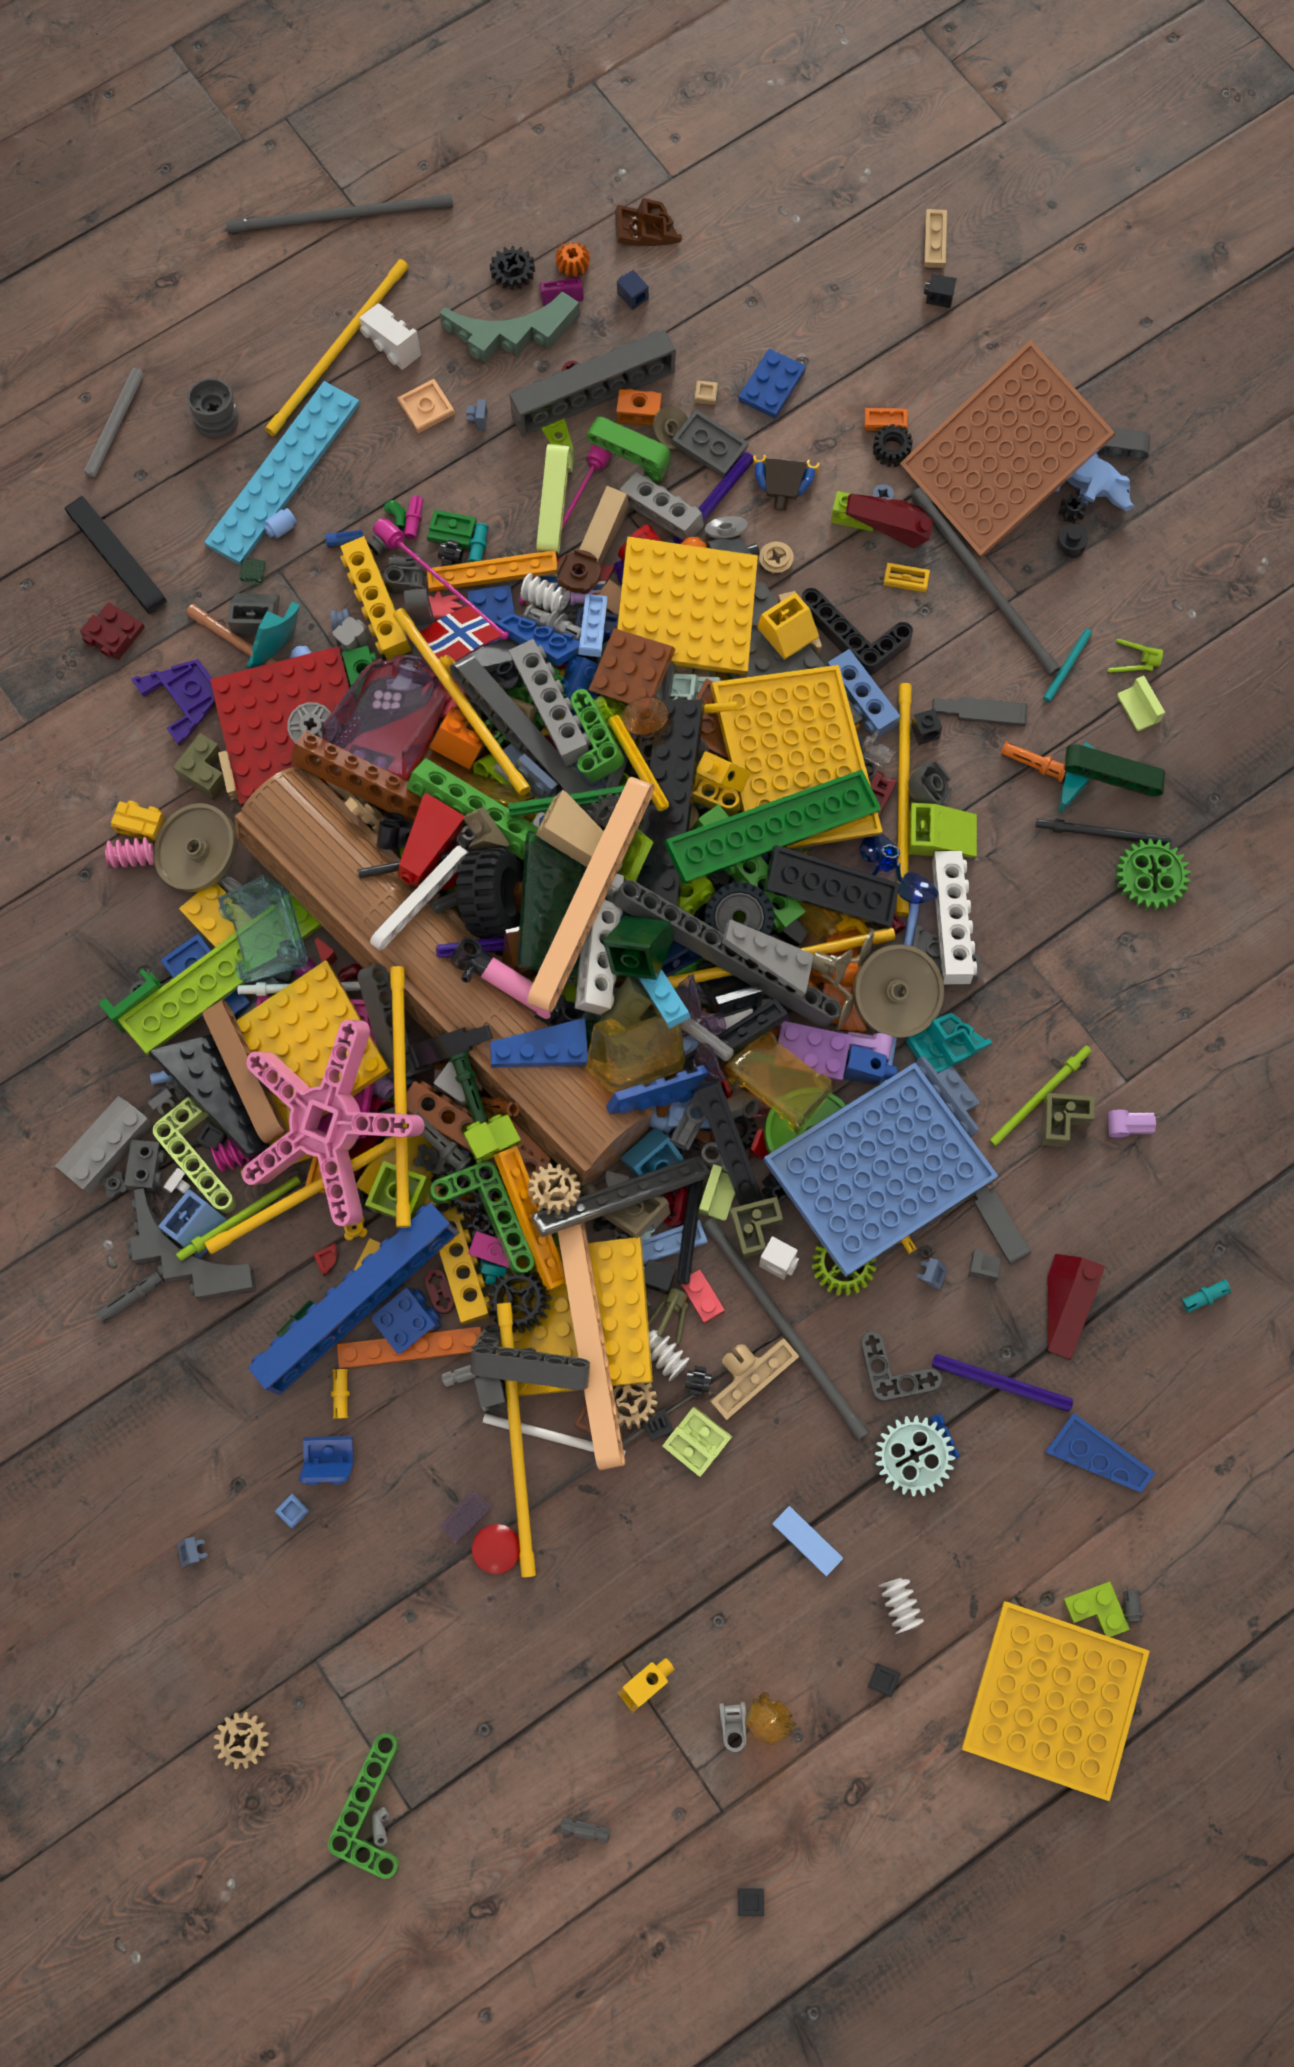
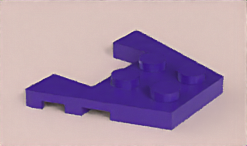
M199 659L172 666L169 670L162 672L157 670L150 672L148 676L141 678L136 676L131 679L143 697L163 685L185 714L183 718L167 727L168 732L178 746L185 742L216 705L210 681L212 677Z

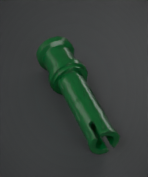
M469 1052L454 1055L449 1058V1062L453 1063L457 1075L455 1080L458 1084L461 1083L473 1122L479 1121L480 1124L488 1122L474 1080L476 1072L472 1070L468 1058L470 1056Z

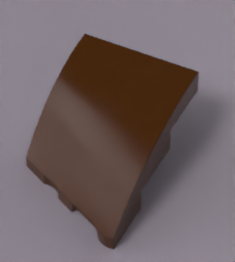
M643 198L637 209L617 205L615 209L617 243L637 246H662L681 242L682 235L677 234L673 227L674 222L667 214V210L662 202Z

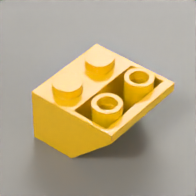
M796 592L761 614L757 626L758 630L784 660L819 637L809 607Z

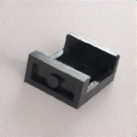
M706 960L697 964V971L717 967V965ZM734 975L699 982L718 1019L762 1005V989L759 984L751 986Z

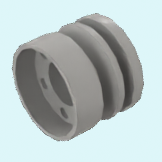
M310 702L299 705L292 711L288 719L287 728L294 743L297 742L305 731L331 743L340 730L332 713L324 705Z

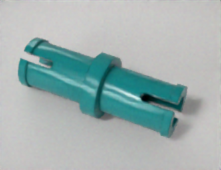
M479 522L475 524L474 536L469 544L471 550L468 563L482 561L483 551L487 547L486 537L489 526L485 523Z
M1223 1279L1208 1288L1205 1286L1200 1288L1199 1292L1185 1299L1183 1298L1181 1301L1187 1313H1191L1206 1304L1208 1306L1212 1305L1214 1300L1232 1293V1289L1227 1280Z

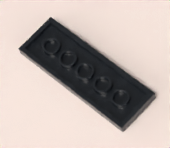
M775 845L771 851L764 891L884 928H890L893 923L900 883Z

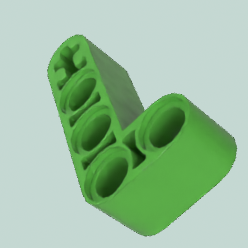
M597 417L586 435L588 441L644 467V475L649 477L653 483H660L670 466L671 452L665 445L606 418Z
M579 689L572 694L571 704L594 749L582 755L578 760L577 766L589 781L596 782L619 769L624 763V755L596 701L587 690Z

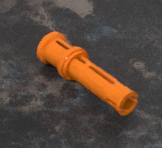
M1008 741L1005 742L1001 751V755L1040 770L1039 773L1041 775L1047 774L1057 778L1060 783H1062L1067 773L1064 770V764L1052 760L1051 756L1042 757Z

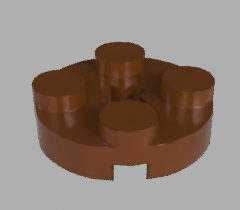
M575 550L574 553L563 555L557 564L558 583L571 592L588 594L598 584L601 577V568L597 558L592 553L584 550ZM582 568L583 574L577 575L573 571Z

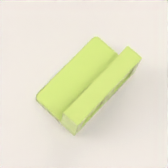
M1145 676L1137 678L1133 687L1121 691L1117 695L1136 731H1141L1161 722L1165 711Z
M713 1164L699 1207V1214L726 1221L735 1193L728 1174L722 1172L721 1166Z

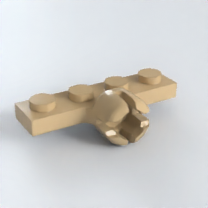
M781 1338L759 1358L755 1357L744 1344H739L732 1349L738 1359L731 1352L724 1356L722 1363L733 1375V1380L710 1402L725 1420L730 1418L799 1357L784 1338Z

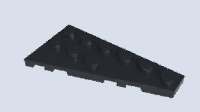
M212 1034L150 1050L149 1056L163 1067V1071L168 1076L171 1075L179 1084V1088L202 1112H206L212 1118L214 1125L217 1128L220 1127L229 1136L228 1139L246 1158L260 1155L270 1147L269 1143H264L258 1136Z

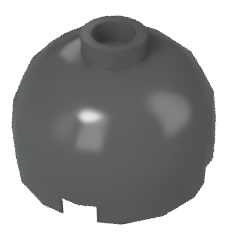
M931 761L923 763L916 767L909 777V793L917 803L945 804L952 794V787L948 789L947 781H950V777L940 763H931Z

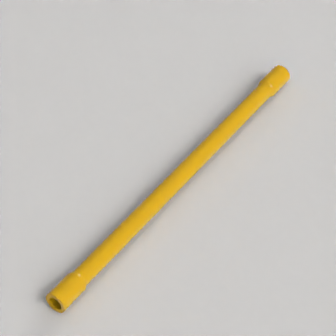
M399 259L384 281L281 410L267 424L265 430L268 434L275 436L288 417L361 327L359 317L380 303L393 285L407 271L409 266L404 260Z
M404 608L396 610L393 617L402 630L407 633L491 752L519 796L528 794L531 787L522 774L514 767L417 630Z
M901 683L899 684L898 691L899 715L901 717L899 721L897 883H900L895 914L897 916H908V780L910 777V707L912 704V685Z
M892 927L874 931L873 944L875 945L895 940V932ZM869 933L800 949L815 955L817 951L830 954L862 947ZM717 966L669 976L667 979L675 989L676 987L731 976L732 974Z
M393 966L390 968V985L392 990L395 1114H407L404 1019L405 971L402 966ZM403 1123V1128H407V1123ZM395 1136L396 1227L408 1228L411 1227L408 1138Z
M395 1136L352 1159L353 1172L395 1149ZM320 1177L233 1228L205 1242L207 1249L211 1255L230 1245L232 1241L325 1189L323 1178Z
M511 1303L497 1304L502 1347L514 1349ZM505 1380L520 1544L521 1577L536 1576L532 1550L518 1386L516 1381Z

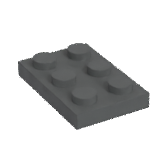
M697 409L694 410L671 442V444L723 478L745 452L749 444Z

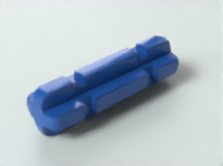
M937 1414L929 1419L931 1425L937 1422L936 1431L945 1429L942 1435L943 1438L951 1437L947 1426H944L945 1421L941 1414ZM952 1437L951 1440L948 1443H946L947 1446H953L955 1444ZM957 1448L949 1452V1455L956 1457V1459L960 1457Z

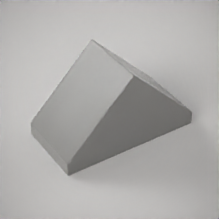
M449 1062L433 1084L436 1090L449 1097L461 1107H467L461 1083L458 1084L455 1077L457 1075L453 1063Z

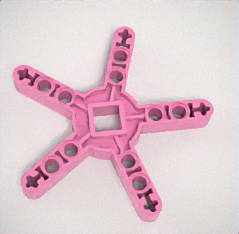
M345 1020L341 1023L320 1087L310 1088L271 1052H252L249 1054L246 1062L247 1068L281 1099L291 1111L289 1116L290 1131L243 1168V1180L249 1185L267 1184L305 1154L317 1156L331 1217L338 1226L356 1225L363 1217L348 1152L357 1141L359 1135L415 1137L422 1134L424 1130V1121L418 1115L360 1112L356 1100L351 1095V1091L370 1035L369 1025L365 1021ZM323 1110L333 1113L327 1133L317 1129ZM403 1123L409 1124V1128H403Z

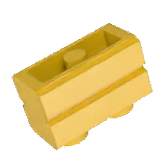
M120 801L112 818L111 827L116 833L141 840L146 837L149 842L155 843L157 834L166 819L163 813H161L162 811L156 807L149 806L146 809L140 807V804L134 801H128L127 803Z

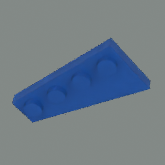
M510 614L496 622V625L502 631L509 633V638L519 644L534 639L537 647L542 646L547 656L545 659L557 667L579 655L580 641L573 639V635L565 632L563 635L555 633L552 627H538L535 621L515 614Z
M1075 1413L1070 1416L1045 1451V1453L1140 1493L1155 1474L1154 1471Z

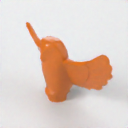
M858 929L839 936L835 931L833 935L826 937V942L858 936L861 933ZM860 947L852 949V958H856L859 955ZM848 950L830 953L826 955H834L840 957ZM850 962L840 985L853 995L854 978L859 967L858 963ZM811 969L809 979L815 985L822 982L824 987L822 992L836 1000L842 1009L845 1003L844 993L826 978L821 977V972ZM835 971L834 975L829 974V976H831L834 980H835L836 971ZM853 1001L851 1013L839 1030L865 1033L867 1027L859 1016ZM840 1016L832 1022L836 1026L839 1024Z

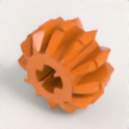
M569 241L568 245L562 244L561 249H557L555 264L560 274L565 273L567 278L570 275L576 278L578 273L584 275L585 270L589 269L590 254L587 252L586 245L580 246L579 241L576 244H572Z

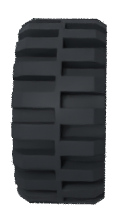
M507 848L470 851L462 859L461 866L458 869L456 896L459 902L458 909L461 912V919L470 934L480 939L505 937V930L520 927L524 923V920L514 906L516 896L513 893L518 882L521 883L525 875L524 871L521 870L520 861L516 859L517 856Z

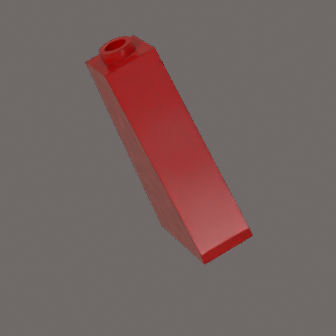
M427 793L422 798L398 870V876L404 883L412 884L417 888L461 832L464 826L463 818L465 817Z

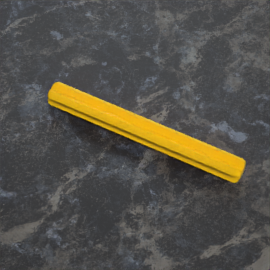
M620 716L610 717L608 719L609 726L640 780L654 785L651 799L655 807L660 812L666 810L669 807V802Z

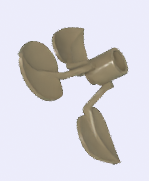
M869 928V935L865 939L861 952L856 958H852V949L840 957L829 956L819 951L813 957L811 969L821 972V977L826 978L845 995V1003L842 1008L839 1024L832 1029L834 1032H837L848 1019L854 1001V995H851L843 988L840 982L850 962L858 963L859 967L866 957L870 955L874 939V930L872 928ZM835 971H836L835 980H834L831 976H829V974L834 975V973H835Z

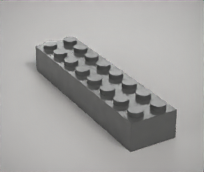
M663 329L659 332H652L642 339H635L623 347H616L601 356H594L587 362L575 364L570 369L556 372L551 377L537 380L532 385L518 388L510 393L512 418L523 437L564 418H569L619 396V389L635 390L675 373L676 349L667 332Z

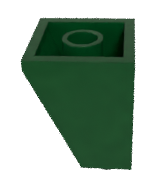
M625 916L603 941L611 973L657 980L674 938L670 921Z

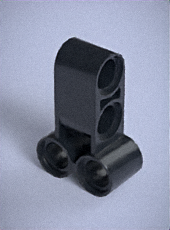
M385 813L384 820L379 822L377 846L386 850H393L397 847L405 848L414 821L405 820L404 816L399 813Z

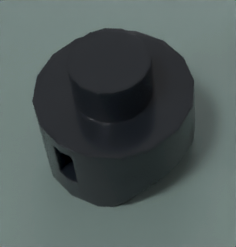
M1067 525L1059 533L1057 546L1066 555L1077 558L1085 550L1088 534L1080 525Z

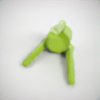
M1116 639L1117 643L1143 651L1141 662H1145V665L1109 668L1107 672L1153 671L1154 666L1159 667L1161 664L1163 650Z

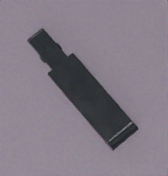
M489 1025L477 1029L473 1028L470 1031H466L464 1027L408 1045L407 1047L414 1067L418 1068L460 1053L473 1050L472 1045H479L481 1042L491 1040L493 1036Z

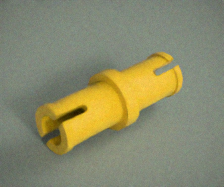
M333 1369V1391L331 1392V1397H333V1419H348V1397L350 1396L347 1378L348 1369Z

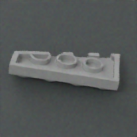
M731 919L726 923L722 940L724 945L746 960L750 958L757 963L759 969L765 973L769 971L778 978V982L784 986L788 984L795 989V993L800 997L806 994L814 954Z

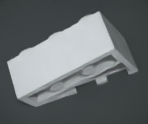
M378 303L359 317L360 331L366 338H370L373 341L375 347L380 352L383 351L387 355L388 360L393 365H397L403 370L421 356L417 331L413 328L409 331L404 327L406 326L404 321L400 320L397 322L393 318L395 317L394 314Z

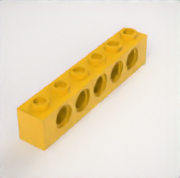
M360 537L340 546L343 555L340 556L345 568L349 567L350 572L347 573L351 584H356L357 587L354 593L359 602L363 601L364 606L361 607L366 620L370 619L371 624L368 625L373 637L377 636L378 641L375 642L379 654L384 653L389 661L412 651L405 632L393 617L396 611L365 537Z
M441 1186L435 1187L434 1192L438 1197H445L446 1194H438V1191L443 1188ZM429 1194L427 1195L426 1200L424 1202L425 1205H429L430 1203H432L436 1208H438L440 1204H435L434 1202H432L429 1198ZM455 1206L452 1210L448 1209L442 1213L457 1227L460 1233L443 1247L439 1253L462 1326L490 1318L488 1311L492 1307L487 1305V1302L490 1301L489 1297H484L481 1288L485 1287L482 1274H476L474 1266L479 1265L477 1258L468 1254V1243L472 1241L468 1229L463 1230L461 1221L465 1220L463 1212L457 1215L456 1211L458 1208ZM454 1247L463 1248V1253L460 1256L454 1257L451 1255ZM462 1269H468L470 1275L466 1279L458 1278V1272ZM469 1291L477 1293V1298L472 1302L464 1299L465 1294Z

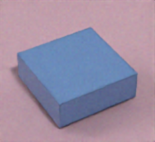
M291 1494L275 1510V1513L291 1529H294L310 1512L294 1494Z

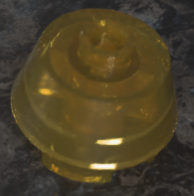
M762 1692L758 1698L753 1699L745 1722L755 1738L768 1745H773L790 1736L796 1723L791 1722L790 1718L793 1715L779 1700L776 1703L768 1699L769 1694Z

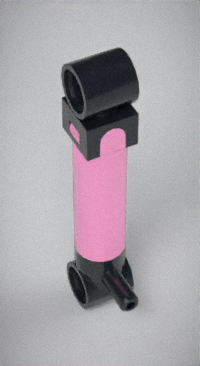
M463 938L451 954L453 965L460 970H465L461 977L463 982L469 983L475 973L535 1011L534 1017L547 1025L552 1023V1026L582 1019L583 1017L582 1010L576 1009L575 1003L565 1002L563 1004L566 999L563 995H560L552 1012L529 1005L527 998L533 982L483 951L480 943L473 938Z

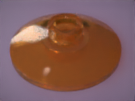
M641 697L633 700L626 706L622 719L625 727L630 732L638 735H648L657 732L665 725L668 719V710L660 699Z

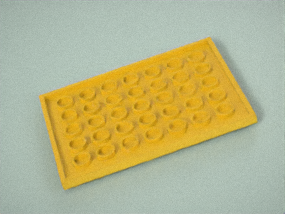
M839 665L712 682L710 685L714 703L734 701L741 703L740 710L717 712L729 761L751 771L742 793L737 791L742 812L861 769L869 782ZM878 813L784 848L795 849L877 836L883 831Z

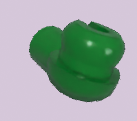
M389 500L385 503L384 510L388 514H393L395 516V525L400 530H404L406 511L397 501Z

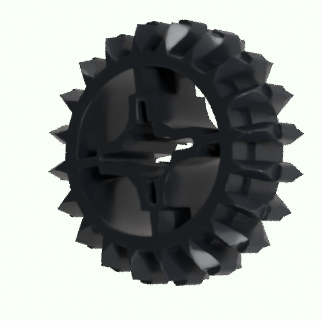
M471 1152L468 1154V1156L471 1157V1160L465 1166H474L477 1164ZM445 1163L443 1167L448 1172L440 1171L439 1176L443 1178L451 1175L455 1168L449 1163ZM481 1169L480 1177L482 1179H490V1172L487 1169ZM461 1177L459 1178V1187L463 1188L467 1180ZM445 1188L440 1189L438 1194H447ZM478 1190L467 1194L476 1200L475 1203H467L456 1198L451 1200V1204L448 1207L449 1210H452L457 1206V1215H460L463 1209H466V1217L471 1215V1209H473L476 1216L480 1215V1208L486 1212ZM496 1191L488 1192V1197L493 1202L495 1200L492 1197H500Z
M508 1270L506 1271V1279L501 1275L498 1276V1280L501 1283L499 1285L496 1283L492 1284V1287L496 1290L495 1292L488 1293V1296L492 1297L493 1300L487 1302L488 1306L494 1307L489 1311L491 1316H496L494 1322L498 1324L497 1304L503 1303L507 1292L509 1298L507 1303H511L512 1313L515 1315L517 1312L522 1311L527 1315L522 1319H513V1333L518 1329L519 1333L524 1334L525 1328L533 1331V1323L537 1326H542L539 1318H548L544 1310L552 1309L550 1305L546 1304L547 1301L552 1300V1296L546 1294L550 1290H546L547 1287L543 1285L539 1274L536 1272L531 1274L529 1271L521 1275L514 1272L513 1275ZM522 1282L531 1284L528 1288L524 1287L518 1291L513 1287V1285ZM536 1293L537 1301L535 1308L532 1309L531 1301L535 1297ZM514 1294H516L519 1297H522L521 1301L523 1302L522 1304L525 1306V1308L521 1305H518L519 1302Z

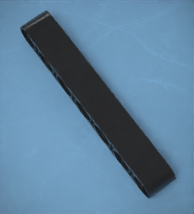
M80 496L64 507L72 521L148 614H151L167 603L159 588L83 496Z

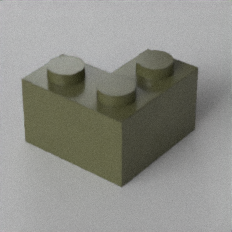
M199 733L173 766V769L179 779L212 800H215L226 786L223 773L214 768L215 764L219 761L218 752H221L217 743Z
M629 976L614 994V1004L611 1009L604 1012L602 1016L606 1027L643 1047L657 1028L652 1014L646 1011L652 1000L639 981Z
M1047 1093L1043 1100L1042 1146L1066 1147L1070 1141V1125L1090 1126L1094 1120L1095 1096Z
M777 1197L734 1207L730 1210V1217L742 1259L762 1255L766 1248L762 1230L781 1226L783 1223Z

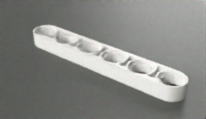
M460 845L457 846L373 934L370 944L379 951L383 950L458 871L462 859L469 852Z

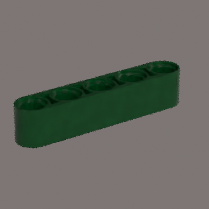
M1073 744L1066 747L1064 765L1066 772L1148 796H1160L1164 793L1165 771L1161 768L1083 745Z

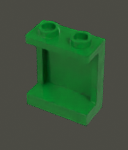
M141 969L139 972L146 982L115 1007L106 998L98 1003L122 1033L125 1032V1029L119 1024L118 1019L162 987L152 972L147 974Z

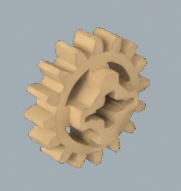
M550 1163L546 1170L540 1166L538 1173L533 1172L531 1180L528 1182V1196L532 1197L531 1204L538 1203V1210L541 1211L543 1208H546L547 1214L555 1210L556 1214L560 1215L561 1209L569 1212L570 1205L575 1206L580 1195V1182H575L577 1175H569L570 1168H566L564 1171L561 1170V1164L553 1168Z
M642 1383L615 1386L613 1393L619 1427L626 1423L628 1429H631L632 1424H636L638 1428H641V1421L648 1424L649 1419L647 1416H655V1411L652 1407H658V1403L652 1399H655L657 1394L656 1391L650 1392L653 1388L651 1383L647 1385ZM631 1387L638 1388L642 1391L637 1392L633 1390ZM623 1390L621 1397L616 1399L618 1394ZM633 1398L635 1405L630 1406L628 1399ZM647 1405L645 1410L639 1414L642 1406ZM626 1412L629 1415H631V1417L624 1416L621 1413Z
M245 1712L243 1718H241L239 1713H234V1720L226 1717L225 1722L227 1725H218V1729L222 1732L220 1735H214V1738L219 1740V1744L215 1745L214 1749H221L218 1758L226 1757V1766L234 1762V1769H239L241 1763H243L244 1768L248 1769L250 1768V1761L254 1764L259 1763L258 1755L266 1756L265 1751L262 1749L263 1747L270 1746V1743L265 1741L264 1738L269 1736L270 1732H263L262 1729L266 1726V1723L258 1724L259 1716L255 1715L250 1719V1712ZM238 1723H247L252 1727L243 1730ZM229 1732L230 1740L229 1744L226 1745V1737ZM239 1735H249L247 1736V1739H245L244 1741L245 1746H236L237 1742H239L240 1738L238 1737ZM258 1736V1745L255 1749L253 1746L254 1740ZM240 1751L246 1758H237L232 1754Z

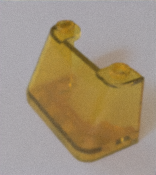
M655 1006L654 1011L658 1016L626 1028L613 1019L596 1023L593 1027L585 1069L612 1093L641 1084L646 1085L683 1069L685 1063L681 1024L669 1029Z
M769 1031L742 1048L724 1066V1074L731 1083L739 1080V1086H745L777 1111L781 1119L785 1118L790 1123L788 1128L798 1134L833 1092L832 1080L825 1074L819 1075L778 1043L776 1036Z

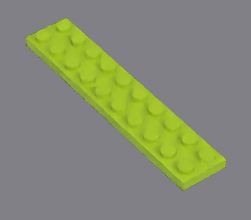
M289 893L120 1017L118 1022L142 1051L149 1056L150 1050L158 1049L200 1018L203 1015V1011L222 999L227 998L238 989V985L247 983L321 928L322 925Z

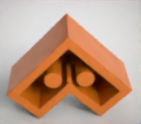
M451 707L429 748L470 770L484 743L476 731L467 729L469 721L462 711Z

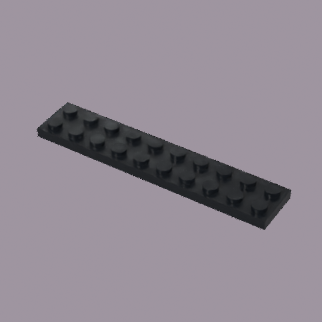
M703 700L658 701L650 771L668 800L669 807L660 812L651 799L643 815L641 832L651 839L653 844L640 870L638 884L679 907L682 881L664 842L666 839L689 832L705 706Z

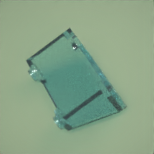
M263 875L218 897L219 912L224 919L233 922L243 960L237 962L235 969L240 980L252 982L298 970L308 965V958L288 891L282 884Z

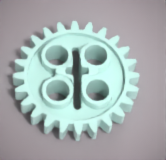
M906 1416L905 1424L903 1425L899 1420H895L897 1428L894 1429L888 1425L890 1434L881 1433L885 1442H877L882 1451L876 1452L875 1455L882 1457V1460L878 1461L876 1465L884 1466V1469L879 1474H888L889 1477L885 1483L888 1484L894 1481L893 1490H897L901 1486L903 1487L902 1494L904 1495L908 1489H911L912 1496L914 1497L917 1490H920L922 1495L926 1496V1488H929L934 1493V1484L943 1487L944 1485L940 1479L942 1477L950 1478L946 1473V1469L954 1470V1467L949 1465L948 1462L956 1459V1457L949 1455V1452L955 1448L946 1444L951 1440V1437L943 1438L942 1435L945 1429L936 1431L937 1422L929 1426L928 1418L919 1423L918 1416H915L914 1422H910V1419ZM919 1432L925 1433L927 1436V1442L924 1446H917L914 1443V1436ZM898 1443L903 1444L905 1447V1454L900 1458L895 1457L892 1453L893 1446ZM930 1445H935V1449L919 1456L920 1461L918 1463L915 1460H911L900 1467H896V1463L912 1455L911 1451L913 1449L916 1452H920ZM931 1454L936 1455L939 1459L938 1466L933 1469L928 1468L925 1464L926 1457ZM907 1466H914L917 1470V1475L913 1480H908L904 1477V1469Z

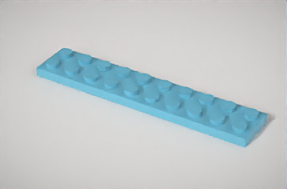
M324 381L204 541L205 546L242 566L266 533L264 521L279 510L284 509L360 406L359 400Z

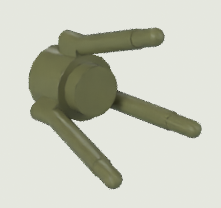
M671 1288L668 1295L664 1294L661 1303L650 1316L648 1324L649 1326L652 1324L665 1306L668 1310L657 1332V1336H661L672 1312L678 1313L681 1310L675 1342L678 1346L682 1337L686 1310L689 1306L686 1303L688 1295L678 1289Z

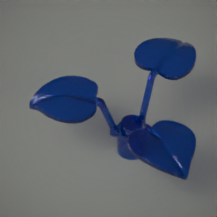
M883 833L864 838L860 846V855L867 862L873 863L878 861L872 875L876 876L880 869L889 872L895 868L897 880L901 883L898 894L902 899L909 903L921 904L938 897L937 889L925 877L912 872L906 873L904 878L901 877V863L897 862L900 850Z

